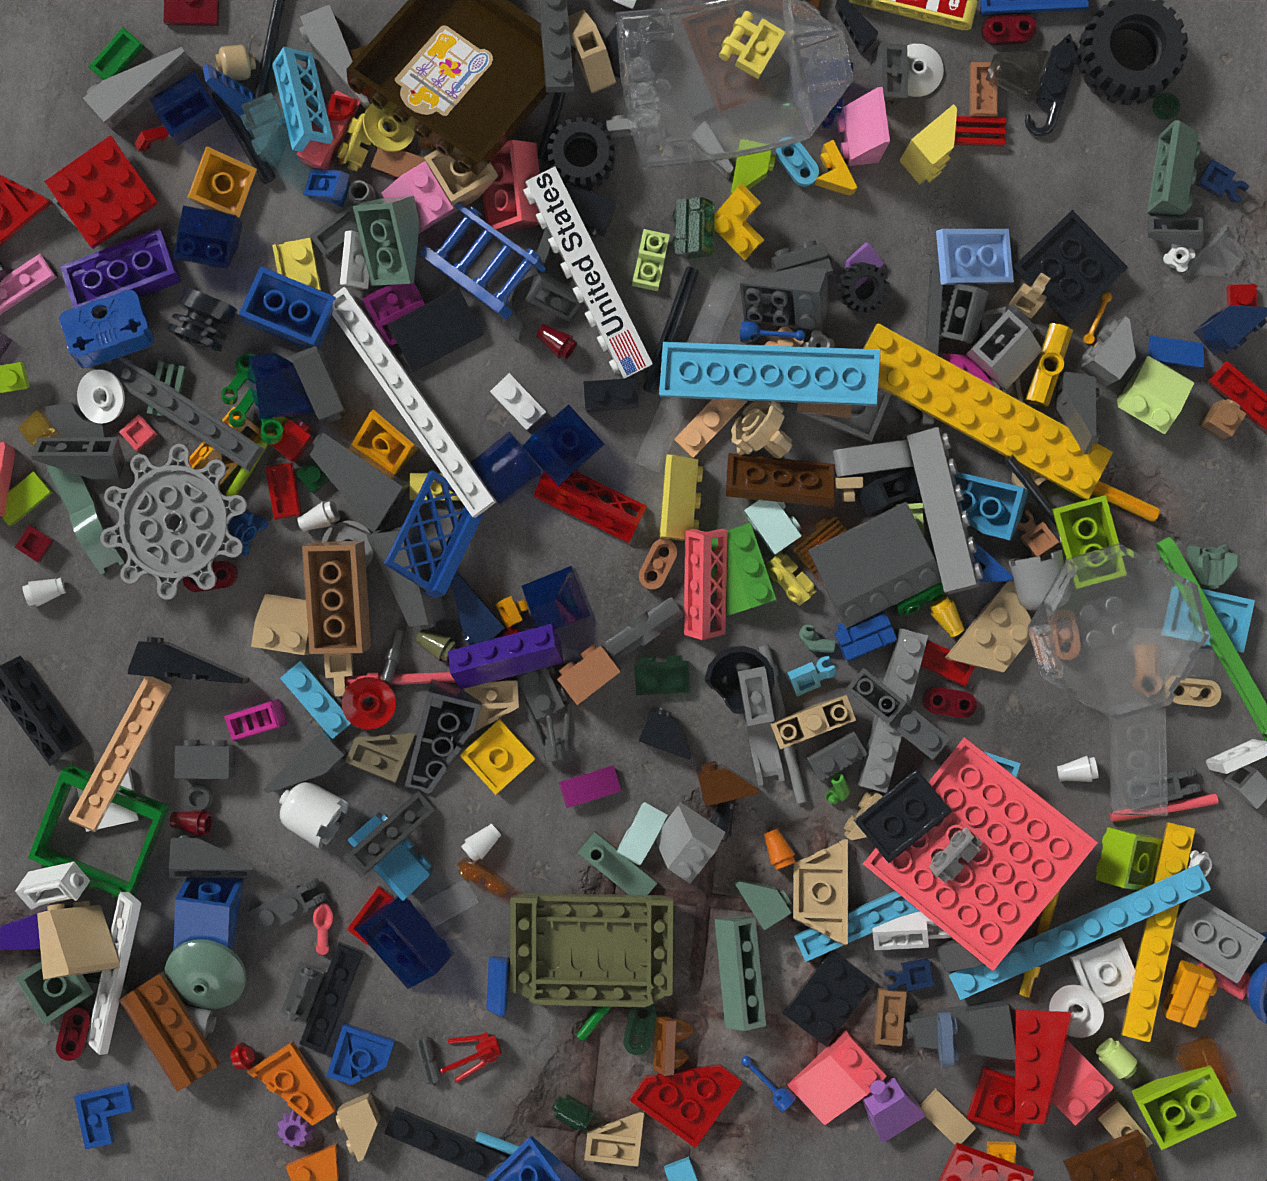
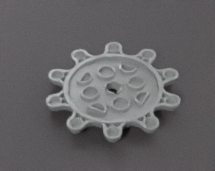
M183 444L172 446L168 462L162 467L154 466L150 459L143 454L135 455L130 462L131 469L135 475L133 485L128 489L112 486L104 494L105 502L117 509L119 521L115 526L105 529L101 533L100 540L107 548L122 547L127 551L128 560L121 569L120 574L122 580L133 584L144 574H152L157 579V593L165 600L175 597L179 582L184 577L193 578L203 590L212 589L217 582L212 568L215 557L222 554L234 558L238 557L243 551V543L240 539L229 533L228 525L234 516L241 515L246 511L247 502L240 495L224 496L220 492V482L226 474V465L221 460L214 459L203 469L196 470L191 467L189 450ZM177 514L182 521H180L178 528L173 530L169 525V520L173 515Z

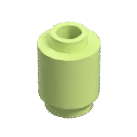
M1108 1038L1097 1048L1096 1053L1099 1055V1060L1118 1079H1128L1136 1072L1137 1059L1119 1041Z

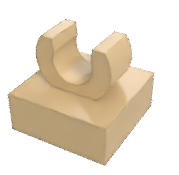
M863 477L835 478V489L842 488V502L855 501L854 488H863Z

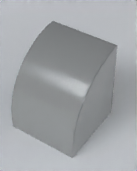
M1249 765L1232 771L1224 780L1237 795L1256 809L1267 799V780L1258 770Z

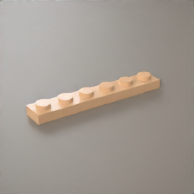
M785 326L778 330L780 332H793L789 327ZM773 336L764 346L801 347L804 342L798 341L796 338ZM712 399L681 431L674 441L694 458L748 401Z
M151 676L144 677L69 817L70 822L96 832L172 689L170 684Z

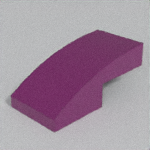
M614 765L558 782L566 808L621 791Z

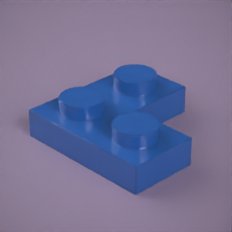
M130 1082L82 1092L74 1096L85 1149L112 1144L115 1141L110 1116L131 1112L135 1109Z

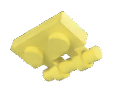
M745 11L742 17L737 18L733 25L734 30L731 35L726 37L721 44L722 50L719 53V57L724 61H728L731 54H736L739 58L735 66L759 79L786 32L763 18L758 26L751 23L754 18L753 14ZM743 35L751 37L746 45L739 42Z

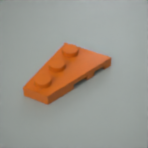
M294 1041L247 1071L253 1078L256 1076L266 1084V1088L269 1091L275 1092L283 1098L291 1109L312 1126L334 1113L337 1109Z
M337 1143L288 1163L286 1170L290 1180L339 1181Z

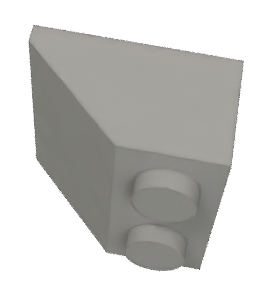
M680 802L663 824L655 841L667 868L688 883H691L716 852L725 831Z

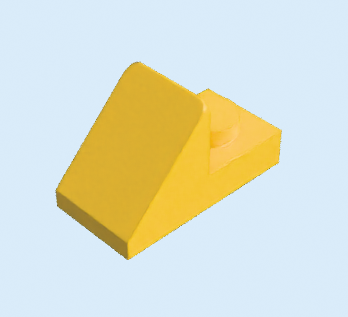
M831 140L823 145L822 154L820 155L826 169L830 168L831 171L816 178L814 184L851 196L858 187L834 140Z

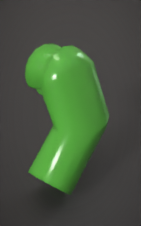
M835 773L831 777L833 786L825 794V798L831 805H836L838 801H843L850 795V788L841 773Z

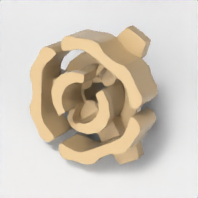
M754 401L743 410L742 413L745 417H738L735 420L731 429V441L737 446V453L740 456L745 453H751L753 449L758 451L762 447L775 458H782L783 455L790 451L792 439L780 429L784 419L782 414L784 409L778 402Z

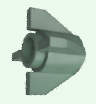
M1223 544L1218 548L1209 547L1203 549V547L1189 545L1187 548V558L1198 578L1197 581L1208 589H1217L1220 585L1225 584L1240 565V555L1229 553V545Z

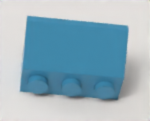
M377 813L348 839V842L355 847L389 816L387 814L382 816L380 813ZM408 837L373 867L402 901L433 872L430 869L432 866L431 862L423 854L418 855L412 849L414 844Z

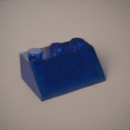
M398 895L387 901L356 928L357 932L407 989L436 975L454 954L446 941L435 932L430 923L416 910L412 902L408 898L402 901Z

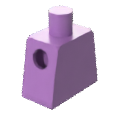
M891 1078L885 1083L881 1080L873 1082L870 1086L871 1092L862 1098L869 1121L882 1143L926 1117L913 1094L896 1078Z

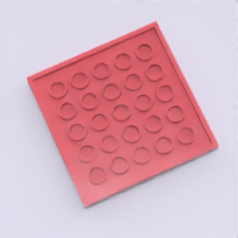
M964 737L929 781L930 785L953 812L890 863L875 848L863 865L994 971L1088 856L1098 841ZM967 827L973 836H977L983 842L980 846L981 850L969 863L960 857L958 861L964 865V868L952 881L948 880L944 883L933 874L929 865L935 854L943 851L950 844L952 836Z

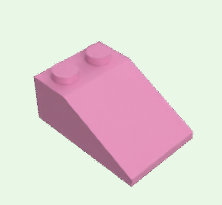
M877 87L844 106L840 116H837L838 132H843L844 142L840 145L841 156L847 160V167L879 163L890 143L883 87Z

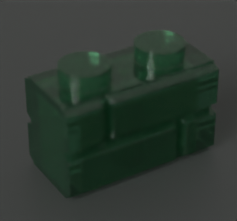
M703 197L676 200V209L673 212V220L676 227L675 236L672 240L675 255L689 259L714 255V201Z

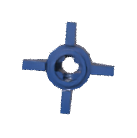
M247 509L243 514L234 516L229 521V533L240 539L243 543L241 554L244 556L249 554V542L253 540L257 531L259 532L268 527L269 522L261 516L253 515Z

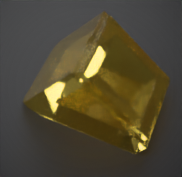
M36 410L18 427L31 446H35L38 437H49L55 431L51 423L39 410Z

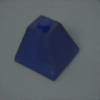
M277 353L249 356L247 377L259 419L313 413V406L293 362Z
M571 566L522 585L536 627L552 624L556 630L591 616Z

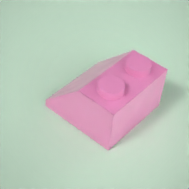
M426 161L401 175L381 192L384 198L414 196L420 222L419 234L455 213L453 206Z

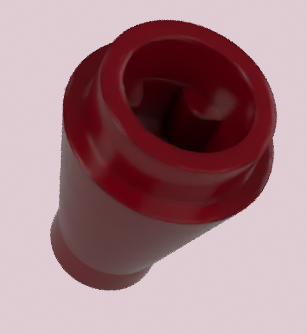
M543 324L536 334V338L541 340L558 359L562 357L567 360L576 349L577 342L573 340L572 335L551 328L546 324Z
M205 810L172 812L170 816L171 828H177L199 837L203 834L208 835L213 824L212 814L207 813Z

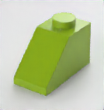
M740 140L730 195L741 184L748 190L766 178L768 170L773 171L776 155L771 154L772 145Z

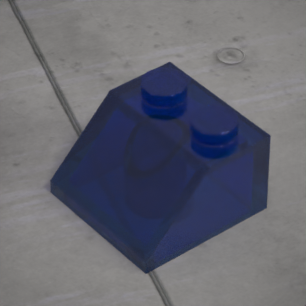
M510 432L506 433L470 462L501 507L542 474L541 469Z

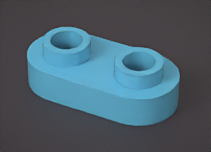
M794 137L781 139L775 150L779 163L797 185L801 187L813 185L819 175L817 163L798 139ZM791 149L793 155L790 157L786 156L784 150ZM807 170L809 177H802L800 171Z

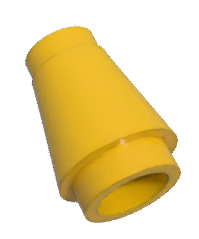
M943 596L938 601L930 604V614L949 633L950 637H955L965 630L954 600H950L948 596Z

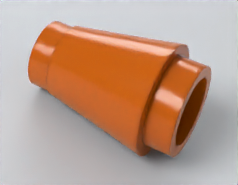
M778 828L764 834L770 864L774 865L776 870L796 862L793 857L795 853Z

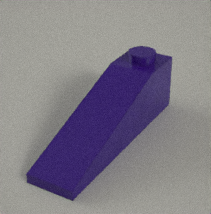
M37 913L0 926V950L40 948Z

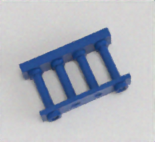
M457 203L455 207L463 215V218L439 249L436 248L432 251L425 245L419 254L428 263L507 321L513 313L506 306L509 302L507 300L532 266L542 273L546 268L539 262L541 257L532 249L528 248L525 251L480 219L482 214L471 205L465 208L460 203ZM472 223L476 224L483 232L459 263L456 262L454 266L447 262L449 259L448 254ZM492 237L495 238L503 246L480 277H475L474 280L470 279L467 276L469 273L468 268ZM513 251L523 261L502 289L492 295L487 291L489 287L487 284Z

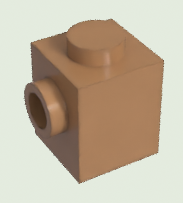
M1223 399L1213 403L1199 426L1223 440L1233 436L1246 413L1240 410L1241 406L1235 401Z

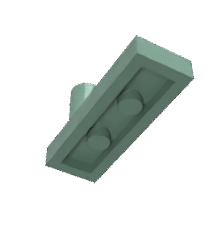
M595 831L578 851V854L628 895H648L657 884V881L634 862L616 853L617 848Z

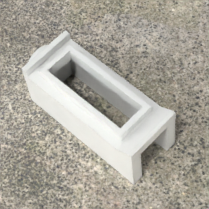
M75 862L29 871L15 892L33 910L40 905L69 899L77 901L90 880Z

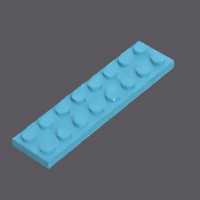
M663 342L659 396L877 406L881 352L874 349Z

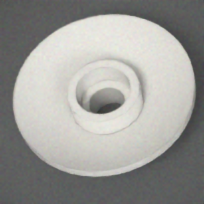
M907 45L908 96H926L939 86L944 72L943 62L939 54L927 45ZM914 64H921L923 66V70L916 71L914 69Z
M98 369L88 372L81 379L77 390V400L82 413L89 420L95 423H109L115 420L122 412L125 394L120 380L113 373Z
M1067 985L1057 990L1051 998L1049 1011L1074 1013L1069 1036L1084 1038L1093 1035L1100 1029L1104 1020V1008L1098 996L1090 989L1080 985ZM1074 1005H1080L1083 1011H1077Z

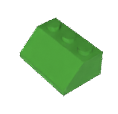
M751 523L727 530L726 616L776 600ZM718 538L712 539L711 550L714 552L718 546ZM716 564L711 569L712 578H714V576L717 573Z

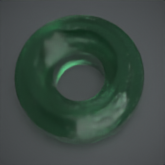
M1162 93L1153 101L1152 109L1155 116L1159 119L1170 120L1178 114L1180 102L1175 95ZM1162 103H1166L1169 106V111L1162 109Z

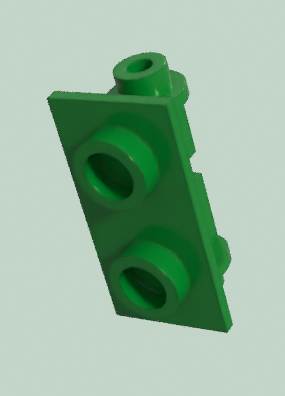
M942 581L895 604L894 606L897 605L898 616L913 614L919 610L921 605L929 601L935 602L941 599L945 593Z

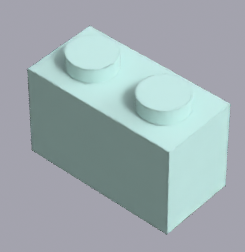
M758 500L745 509L743 514L772 555H775L801 537L798 531L802 528L793 516L789 518L783 509L786 508L784 502Z

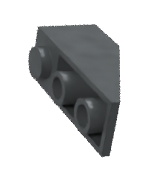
M1064 371L1056 389V409L1083 453L1089 454L1092 445L1097 444L1100 437V428H1096L1100 415V408H1096L1100 389L1096 388L1095 376Z

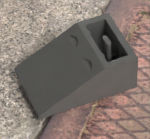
M799 266L740 280L744 321L822 331L829 311L827 269Z

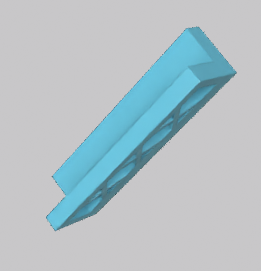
M283 47L272 65L292 150L302 152L310 140L330 144L333 136L313 54ZM296 60L305 61L307 69H303ZM302 78L311 86L312 91H309L301 83ZM307 100L317 108L316 113L307 106ZM314 122L322 129V133L313 131L311 123Z

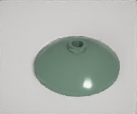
M197 939L182 943L172 951L165 965V975L180 999L197 1008L214 1010L227 1007L241 996L246 985V970L238 955L227 946L212 940Z

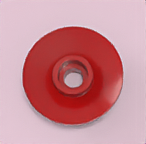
M364 677L355 680L346 688L342 697V711L346 719L361 729H375L383 726L391 719L396 708V698L392 688L386 682L374 677ZM370 696L374 701L371 704H366L363 701L364 698Z

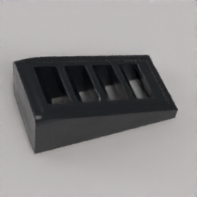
M837 0L835 9L858 52L862 55L876 41L879 33L848 0Z

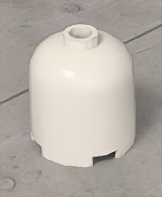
M310 782L300 783L292 788V790L287 789L279 800V803L282 804L280 808L282 824L318 849L322 848V843L327 845L341 826L337 820L341 812L347 813L349 807L347 801Z

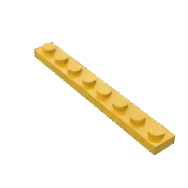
M1170 822L1166 823L1154 883L1187 869L1195 832L1194 828ZM1179 904L1146 918L1121 1033L1123 1036L1146 1042L1151 1041Z

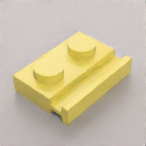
M311 238L272 245L277 273L322 291Z

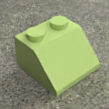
M1147 355L1118 397L1117 404L1120 409L1161 433L1166 434L1181 412L1194 382Z

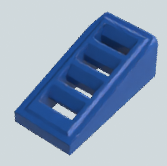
M209 64L203 66L206 83L239 117L242 118L257 106L255 95L251 90Z

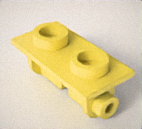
M364 113L358 115L357 118L353 117L347 128V132L350 135L346 143L342 142L337 152V157L340 158L337 165L341 166L348 163L347 168L354 172H357L358 168H362L368 150L360 147V143L362 142L368 146H371L372 143L364 130Z
M780 551L765 565L769 577L777 582L786 591L787 597L799 606L810 599L817 591L814 588L815 584L803 572L799 573L796 577L792 574L798 566L787 554L784 555Z

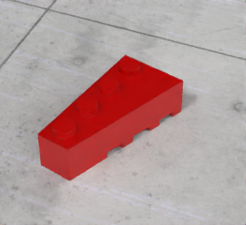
M1016 1009V1123L1047 1124L1074 1017L1073 1012Z

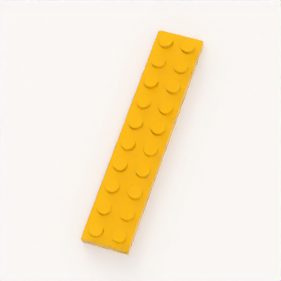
M876 324L863 349H874L881 352L879 388L1005 457H1010L1013 454L1023 467L1078 497L1089 500L1113 454L1112 451L1097 443L1092 445L1089 454H1084L1067 426L883 325Z

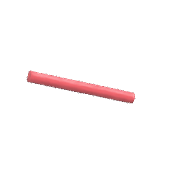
M1215 793L1154 804L1133 810L1110 812V820L1114 823L1218 804V796Z

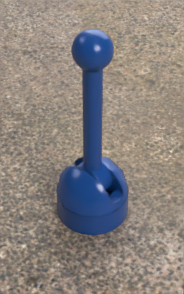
M742 321L740 341L742 343H752L760 336L788 337L802 341L805 339V332L802 330H798L796 333L760 330L759 326L754 322Z
M749 1056L742 1058V1065L749 1067L774 1093L772 1100L775 1107L781 1113L784 1112L795 1101L796 1096L786 1088L777 1089L754 1066Z

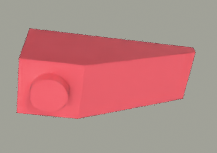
M337 90L334 93L335 95L349 97ZM329 100V102H328V103L326 104V106H325V107H326V111H327V115H328V109H329L330 100ZM358 101L357 108L350 117L340 121H329L333 136L332 142L326 144L310 140L302 152L298 151L296 154L300 161L316 170H328L347 133L348 125L351 119L355 117L361 103ZM313 123V131L322 133V129Z

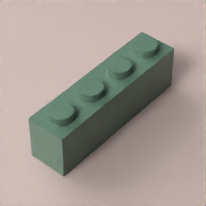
M734 915L715 919L725 1028L747 1031L766 1026L756 918Z

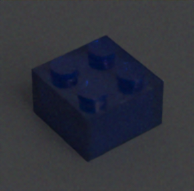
M568 404L538 429L522 447L556 485L560 486L605 444Z

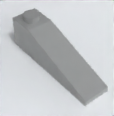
M330 4L300 16L303 26L299 29L305 43L311 42L316 53L367 110L371 105L368 97L362 93L357 94L348 85L346 69L353 62V59Z
M180 47L107 78L99 84H94L88 89L87 95L83 99L103 122L113 129L191 59Z

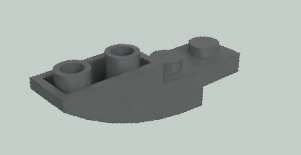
M863 668L846 688L868 709L932 761L950 741L949 737L910 707L907 702Z

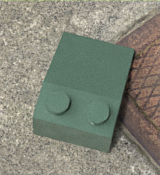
M414 196L373 199L353 206L371 286L413 283L420 224Z

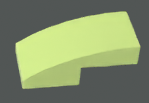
M643 230L632 286L658 291L670 234Z

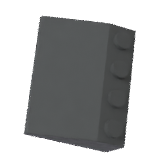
M906 502L808 550L833 607L845 628L942 581L937 563Z

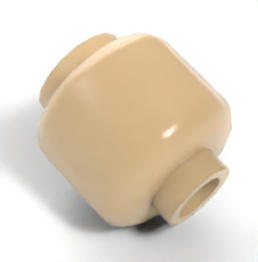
M244 45L223 46L219 49V53L215 54L216 69L235 81L248 80L251 76V70L256 69L254 54L248 53Z

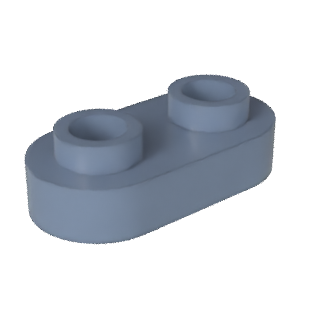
M938 1012L937 1032L941 1068L954 1067V1062L959 1060L957 1044L953 1045V1034H957V1021L955 1017H951L950 1012Z

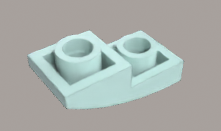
M644 802L631 827L627 829L616 853L637 865H641L668 815Z

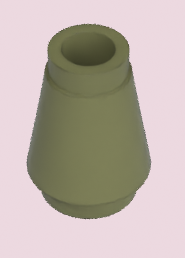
M421 629L416 638V643L439 661L449 662L448 651L457 649L458 645L453 641L452 637Z

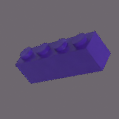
M552 624L448 651L450 674L460 689L564 663L561 640Z

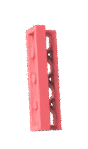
M696 529L685 530L684 635L700 640L725 635L727 530L718 529L709 532ZM718 538V546L713 552L711 550L712 539ZM716 564L717 573L714 576V578H712L711 569ZM716 590L717 599L712 605L711 595ZM716 616V629L710 630V622Z

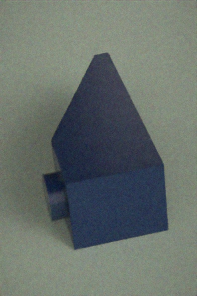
M456 571L451 581V587L461 626L466 633L463 636L469 645L494 639L506 627Z

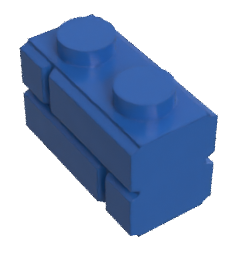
M885 611L876 613L848 628H845L844 624L840 623L837 625L838 630L833 632L845 662L857 659L897 641Z

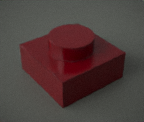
M29 525L15 548L34 561L41 562L55 540L33 525Z

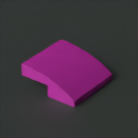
M414 282L411 284L387 285L362 298L378 331L389 347L397 342L387 324L425 304Z

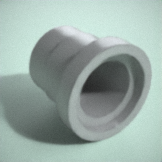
M360 180L354 181L349 187V199L353 206L376 199V192L370 184ZM358 189H367L364 197L355 198V192Z

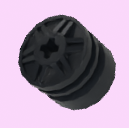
M184 287L177 304L188 312L186 315L174 313L172 318L183 323L182 327L170 323L167 330L187 344L203 350L221 352L223 345L212 339L217 337L226 340L227 335L217 329L219 324L232 326L238 309L210 295Z

